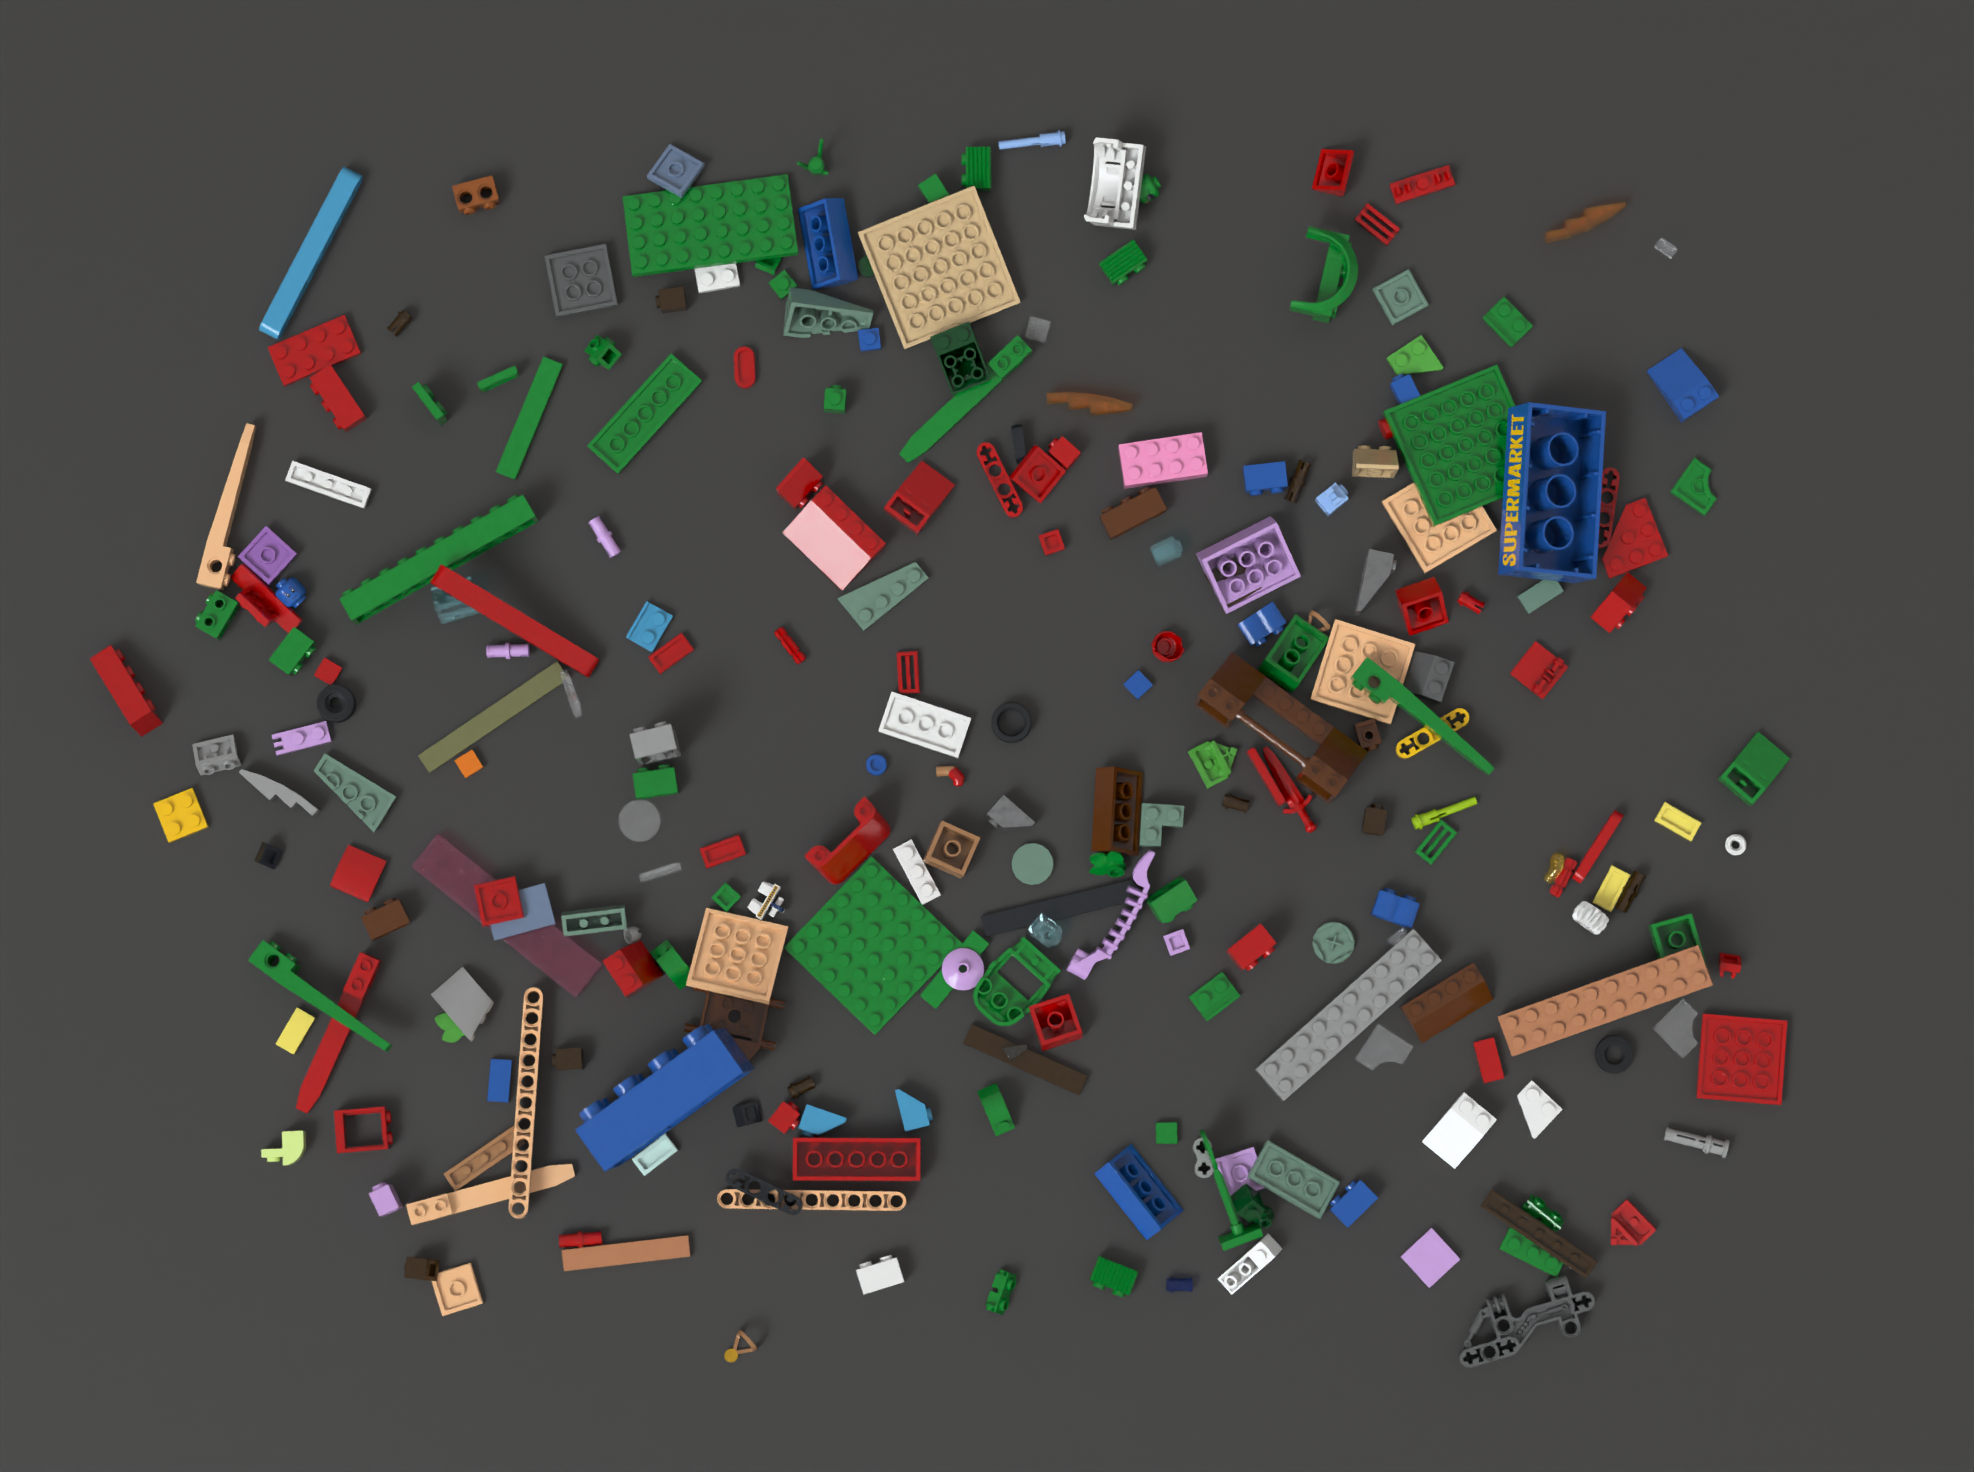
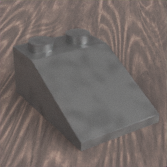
M1369 549L1367 552L1354 615L1358 616L1388 577L1395 572L1397 560H1393L1394 554Z

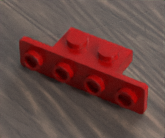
M241 564L237 568L231 579L243 591L235 599L255 617L257 622L266 627L276 621L287 633L293 627L297 628L301 624L302 618L290 607L285 606L275 596V593L245 564Z

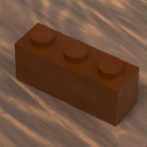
M1146 487L1138 492L1139 496L1133 499L1129 496L1121 500V505L1116 508L1110 506L1101 511L1102 515H1100L1099 519L1110 540L1167 511L1156 487L1152 489Z

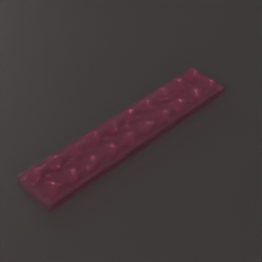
M437 834L411 867L481 922L474 885L495 881L496 879ZM553 925L503 939L574 997L580 994L602 966L599 961L570 938L564 936Z

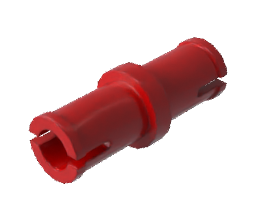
M578 1231L575 1234H559L560 1248L572 1246L583 1248L584 1245H602L601 1231L587 1233Z

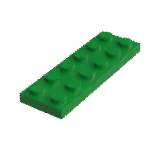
M670 354L593 438L587 447L619 475L698 388L702 380L673 354Z

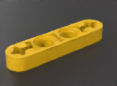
M1462 708L1455 709L1440 719L1451 728L1446 718L1449 717L1451 721L1456 718L1455 713L1458 712L1459 715L1464 714V723L1461 724L1457 721L1453 724L1455 728L1452 730L1457 731L1469 721L1468 712ZM1424 727L1401 740L1396 745L1395 752L1398 757L1408 759L1441 739ZM1420 733H1425L1429 736L1427 744L1422 745L1418 742L1417 737ZM1413 738L1414 744L1419 749L1415 750V747H1412L1408 750V755L1405 752L1401 754V744L1408 746L1412 743L1409 739Z

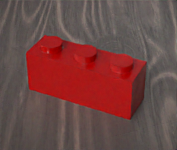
M331 364L310 377L312 384L309 386L315 395L320 393L324 399L321 404L327 413L332 411L335 416L332 420L339 430L343 428L345 432H348L367 419Z

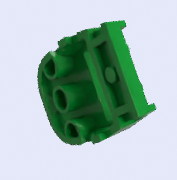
M1023 936L1012 948L1010 947L990 964L983 977L975 986L973 993L974 1003L978 1010L994 1024L1010 1026L1017 1023L1030 1011L1029 1006L1040 1002L1061 970ZM1012 955L1043 983L1029 1000L997 973Z

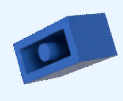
M1285 461L1247 465L1242 468L1245 493H1250V496L1263 495V491H1271V494L1283 493V489L1288 487Z
M1353 1180L1345 1188L1347 1192L1342 1197L1337 1195L1330 1202L1332 1207L1329 1210L1346 1228L1355 1222L1378 1199L1361 1180L1358 1182Z

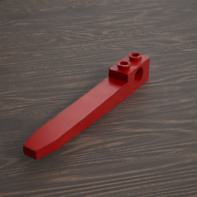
M365 952L359 953L338 1003L340 1007L356 1019L383 961ZM334 1018L330 1020L300 1087L296 1109L305 1113H309L321 1097L351 1032V1029Z

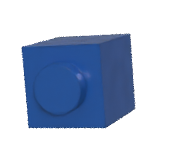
M1400 374L1392 378L1393 382L1390 384V388L1398 405L1420 396L1410 374L1406 376Z

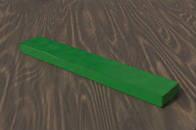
M543 356L496 473L516 480L563 364Z

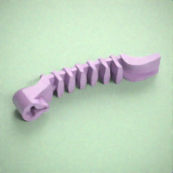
M1149 850L1145 853L1133 870L1134 881L1143 888L1140 890L1128 885L1126 892L1138 896V899L1126 898L1124 903L1133 908L1131 911L1125 908L1122 909L1121 915L1126 916L1127 919L1123 921L1117 918L1115 924L1121 927L1119 931L1113 928L1110 929L1108 934L1115 937L1114 940L1111 941L1104 937L1102 944H1104L1103 949L1096 947L1095 951L1089 954L1078 948L1067 966V971L1085 980L1095 962L1106 958L1111 959L1113 951L1117 950L1119 942L1123 941L1126 931L1130 930L1131 923L1136 919L1138 910H1141L1144 899H1147V892L1150 888L1147 880V870L1155 855L1154 851Z

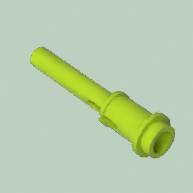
M1474 796L1439 810L1434 808L1420 815L1414 814V817L1411 818L1412 824L1415 829L1419 828L1422 830L1426 825L1439 822V818L1477 805V800Z

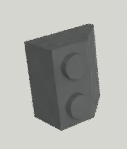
M1413 651L1403 686L1417 697L1440 704L1455 662L1435 655Z

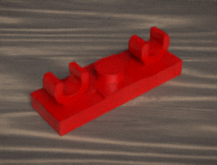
M1449 165L1389 184L1396 205L1456 185Z

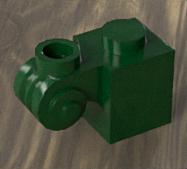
M1244 1184L1230 1196L1238 1215L1248 1222L1253 1220L1261 1228L1271 1226V1220L1274 1219L1272 1208L1263 1204L1258 1191L1248 1184Z

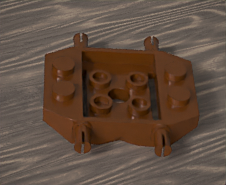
M693 987V991L704 992L706 999L700 1025L685 1023V1027L692 1029L684 1028V1032L691 1033L701 1025L710 1024L713 1030L726 1028L730 1034L751 1038V1041L733 1038L749 1061L762 1048L775 1051V1047L767 1045L776 1046V1042L764 1040L763 1034L769 1008L774 1007L783 1010L784 1006L777 1005L776 1003L785 1005V1001L771 997L768 1005L723 996L716 992ZM733 1010H737L741 1014L740 1020L736 1023L731 1022L729 1019V1013Z

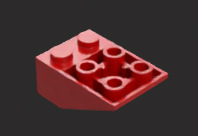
M921 461L884 507V511L919 535L955 487V484Z

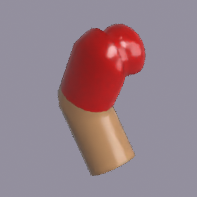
M936 766L937 777L949 776L956 787L964 784L965 776L956 766Z

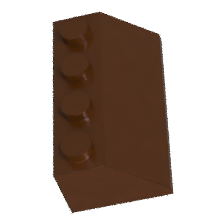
M1119 767L1096 768L1092 852L1108 854L1110 851H1116L1122 855L1139 856L1143 772Z
M1471 963L1404 1004L1400 1009L1420 1042L1423 1043L1494 999L1474 963Z

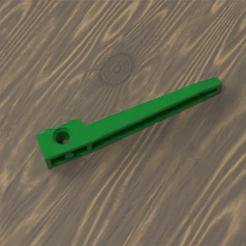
M1017 335L987 363L991 380L957 393L911 436L899 453L901 457L909 464L929 451L1033 354L1032 349Z
M1365 658L1350 677L1353 681L1351 684L1360 691L1364 689L1370 694L1368 697L1376 704H1379V702L1384 704L1389 698L1486 775H1490L1494 767L1405 686L1370 658ZM1370 677H1376L1379 680L1377 688L1369 685L1368 680Z
M264 940L261 941L248 959L249 962L280 985L386 1052L391 1049L393 1045L296 974L300 969V966L296 964L298 959L288 952L284 955L279 951L281 947L272 940L269 943ZM275 957H279V964L273 967L272 960Z

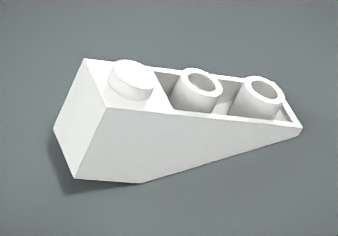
M1268 1233L1224 1272L1218 1280L1233 1294L1275 1258L1282 1248Z

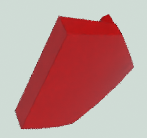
M1628 1199L1611 1214V1245L1638 1246V1244L1641 1245L1657 1230Z

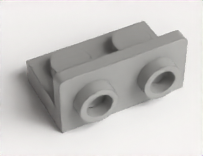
M233 734L192 744L195 764L200 775H211L214 772L231 770L241 766Z

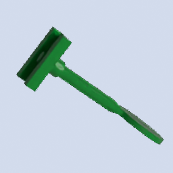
M1203 1129L1199 1130L1206 1153L1213 1167L1217 1187L1231 1222L1230 1228L1232 1232L1218 1237L1223 1251L1262 1237L1263 1233L1257 1223L1244 1227L1242 1221L1239 1220L1207 1136Z

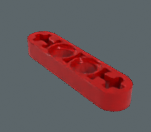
M987 442L981 443L976 451L981 466L1005 514L1010 518H1017L1023 511L1022 502L994 446ZM982 448L991 449L989 456L991 460L996 458L997 461H992L985 466L984 462H988L985 455H980ZM997 465L1001 468L999 476L994 477L990 475L989 469L991 466ZM1001 484L1009 485V494L1001 495L998 491ZM1012 495L1015 496V498L1011 499L1013 504L1019 505L1015 514L1013 511H1008L1010 508L1009 502H1003V500L1009 499Z
M1606 468L1602 473V485L1605 487L1607 486L1608 479L1604 478V475H1608L1611 472L1615 479L1610 484V487H1614V490L1610 488L1601 490V495L1604 492H1608L1612 495L1613 500L1609 504L1603 503L1601 500L1600 513L1608 514L1609 522L1607 524H1599V528H1608V531H1603V538H1606V541L1598 544V549L1605 548L1611 540L1620 474L1615 468Z
M1617 810L1612 812L1571 878L1581 884L1622 820L1623 814Z

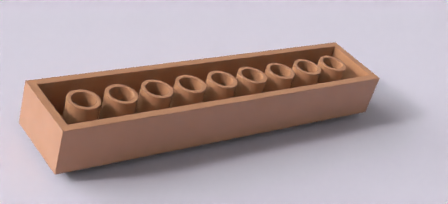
M1697 945L1498 1016L1513 1057L1712 986L1713 982L1700 946Z

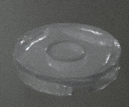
M635 800L623 807L618 822L620 830L627 838L632 841L643 842L656 835L660 829L661 819L658 810L653 804L644 800Z

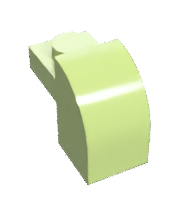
M282 1131V1148L261 1149V1158H267V1162H279L280 1157H283L284 1166L296 1163L304 1155L306 1149V1131Z

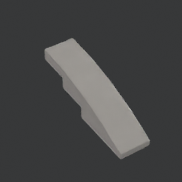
M243 769L239 771L245 779L270 801L273 802L278 796L293 810L300 804L313 817H316L320 812L305 798L284 785Z

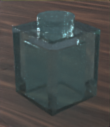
M1172 536L1150 546V551L1159 568L1181 558L1180 552H1183L1180 541H1175Z

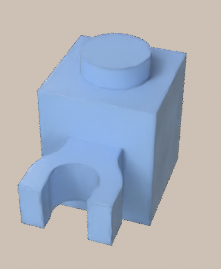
M1335 482L1315 499V502L1329 517L1348 501L1347 495L1349 493L1342 484L1338 486Z

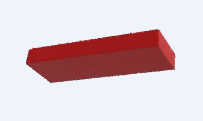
M1253 747L1246 753L1279 807L1286 802V799L1257 750Z

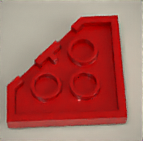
M1646 498L1627 504L1623 509L1610 543L1602 557V563L1609 579L1668 557Z

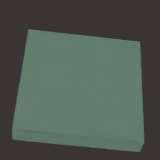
M1409 269L1372 289L1392 326L1429 306Z

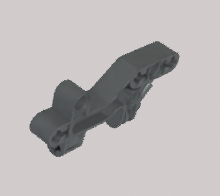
M1566 1275L1545 1280L1550 1301L1527 1307L1516 1318L1510 1314L1504 1293H1501L1499 1298L1493 1296L1492 1300L1485 1298L1487 1307L1478 1311L1469 1330L1470 1334L1463 1342L1465 1348L1459 1352L1458 1360L1462 1366L1471 1368L1512 1356L1519 1351L1538 1325L1557 1320L1559 1329L1564 1336L1575 1337L1581 1330L1577 1314L1592 1309L1595 1299L1589 1292L1572 1294ZM1583 1295L1585 1298H1589L1586 1307L1582 1304L1575 1305L1577 1310L1574 1311V1303L1571 1298H1574V1302L1581 1301ZM1501 1310H1505L1506 1316L1494 1317L1493 1312L1499 1314ZM1490 1317L1495 1333L1494 1340L1472 1346L1471 1340L1474 1334L1477 1335L1484 1319ZM1502 1319L1508 1322V1328L1505 1331L1498 1329V1322ZM1568 1322L1575 1324V1331L1571 1334L1565 1331V1325ZM1507 1340L1514 1343V1346L1511 1347L1512 1351L1502 1349L1500 1350L1502 1355H1499L1496 1343L1499 1342L1500 1347L1506 1345ZM1487 1346H1492L1494 1349V1355L1490 1358H1486L1483 1354L1484 1348ZM1475 1349H1478L1481 1361H1479V1357L1472 1358L1470 1364L1468 1361L1463 1360L1467 1352L1470 1355L1477 1354Z

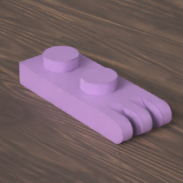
M327 721L271 735L272 739L281 738V741L273 743L274 748L283 746L282 750L275 751L276 756L332 742Z

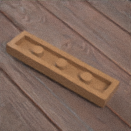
M512 1126L444 1173L454 1191L459 1190L513 1153L515 1126ZM520 1140L517 1143V1148L519 1149L525 1145V1141Z

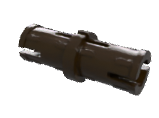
M1303 460L1298 461L1294 476L1290 478L1291 484L1284 498L1296 504L1302 487L1306 485L1305 479L1312 465Z
M1633 871L1626 887L1624 886L1622 889L1623 893L1615 905L1616 909L1627 913L1632 901L1638 896L1637 892L1646 878L1645 875L1638 871Z

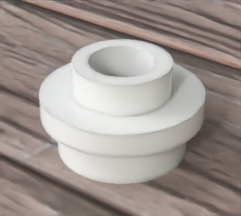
M1733 834L1726 839L1725 848L1731 855H1740L1746 849V841L1741 835ZM1733 841H1737L1739 843V847L1737 849H1734L1732 847Z

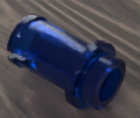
M1171 1276V1278L1166 1279V1290L1171 1291V1293L1174 1291L1192 1292L1193 1280L1192 1278H1173Z

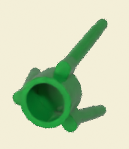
M821 138L819 141L817 157H812L808 164L800 161L797 162V165L804 168V170H809L813 175L825 176L829 174L828 171L824 170L825 165L822 160L824 139Z

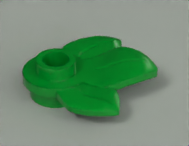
M1110 851L1108 854L1095 853L1089 857L1090 862L1094 865L1089 870V873L1098 876L1108 874L1110 877H1121L1124 875L1126 863L1123 862L1124 858L1119 852Z

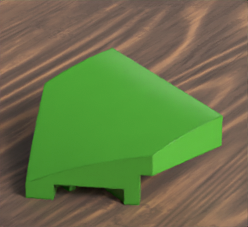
M1207 741L1188 751L1207 789L1228 778L1237 749L1217 744L1215 741Z

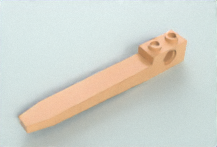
M246 423L206 542L196 581L201 586L224 591V587L228 586L230 582L228 571L230 566L234 565L236 554H233L234 550L226 546L256 431V426ZM215 562L222 563V569L219 572H213L212 570Z
M572 1164L550 1165L531 1170L530 1193L557 1186L575 1177ZM511 1176L406 1204L411 1225L507 1200L510 1197ZM518 1182L514 1186L516 1193L520 1194L526 1190V1185L523 1182Z

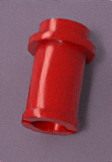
M1462 591L1457 599V602L1460 603L1459 606L1462 607L1463 605L1476 612V614H1479L1481 609L1476 607L1475 604L1481 608L1485 605V602L1469 595L1468 591Z

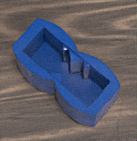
M1271 602L1237 626L1250 646L1255 644L1258 647L1267 641L1266 636L1273 633L1275 636L1285 629L1283 625L1287 622L1275 604Z
M1384 888V891H1378L1370 915L1406 928H1412L1420 904L1416 902L1414 897L1404 895L1402 898L1396 895V891Z

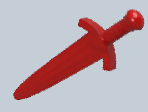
M1264 747L1263 752L1268 766L1290 809H1283V814L1298 813L1305 825V831L1307 833L1314 832L1317 825L1312 822L1305 810L1313 796L1308 794V797L1304 800L1275 754L1268 747Z

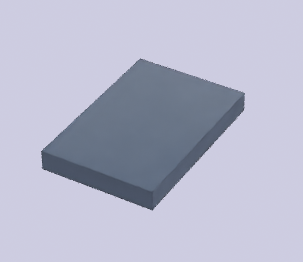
M545 883L519 890L525 918L490 925L494 941L556 924Z

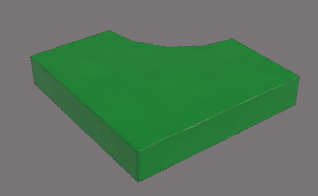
M1694 458L1670 493L1705 516L1717 499L1711 493L1708 485L1712 469Z

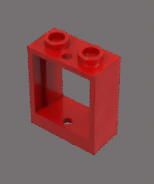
M387 1107L334 1111L337 1153L390 1149V1145L393 1144V1134L389 1132L388 1123L392 1122L391 1111H387ZM381 1113L383 1144L347 1147L345 1116Z

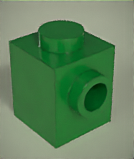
M830 385V388H825L824 412L845 414L847 391L842 389L843 386Z

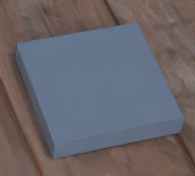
M669 144L647 174V179L683 198L705 167V164Z

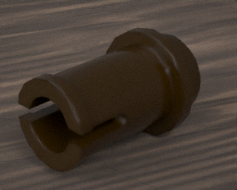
M405 310L398 311L399 315L387 327L391 332L398 326L393 332L396 337L408 323H411L410 320L413 318Z
M1229 793V795H1224L1222 806L1225 809L1231 808L1246 813L1250 800L1238 798Z
M810 1076L795 1084L790 1083L791 1086L787 1087L792 1099L795 1097L798 1099L799 1095L815 1089Z

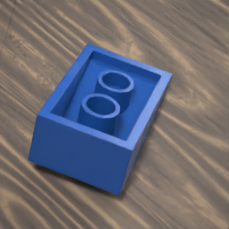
M1682 348L1646 371L1681 423L1716 401L1719 397L1708 379Z

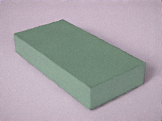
M1542 580L1517 596L1526 612L1530 614L1563 593L1564 590L1558 581Z

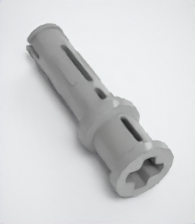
M1669 1127L1666 1128L1664 1134L1665 1141L1699 1148L1706 1154L1710 1152L1726 1158L1730 1140H1718L1712 1138L1711 1135L1702 1137Z

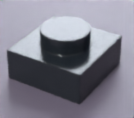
M262 842L254 861L275 870L283 850Z

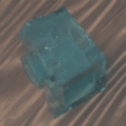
M1043 913L1028 927L1030 935L1047 948H1050L1051 945H1058L1062 939L1061 927ZM1046 932H1050L1047 937L1044 936Z

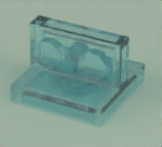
M471 576L465 578L473 583ZM437 587L431 588L435 612L440 619L441 625L479 614L476 610Z

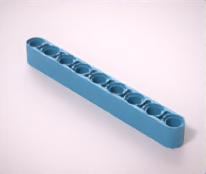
M346 167L341 169L260 324L259 331L277 340L282 336L362 183V175Z

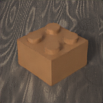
M941 821L937 826L922 862L961 879L967 870L980 837Z

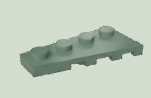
M914 562L837 599L860 628L865 631L929 578L919 565Z

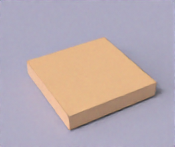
M471 1263L439 1272L437 1281H432L442 1316L483 1304Z

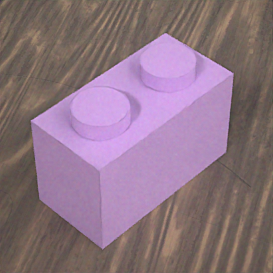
M383 1182L372 1187L373 1192L369 1193L379 1217H384L403 1208L393 1184Z

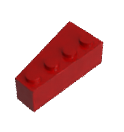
M110 645L89 658L128 723L141 737L163 724L155 712V705L150 698L147 699L144 695L146 693L140 682L137 683L134 677L136 675L134 671L123 662L126 658L120 649L115 650Z

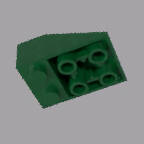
M970 322L930 337L952 395L991 380Z

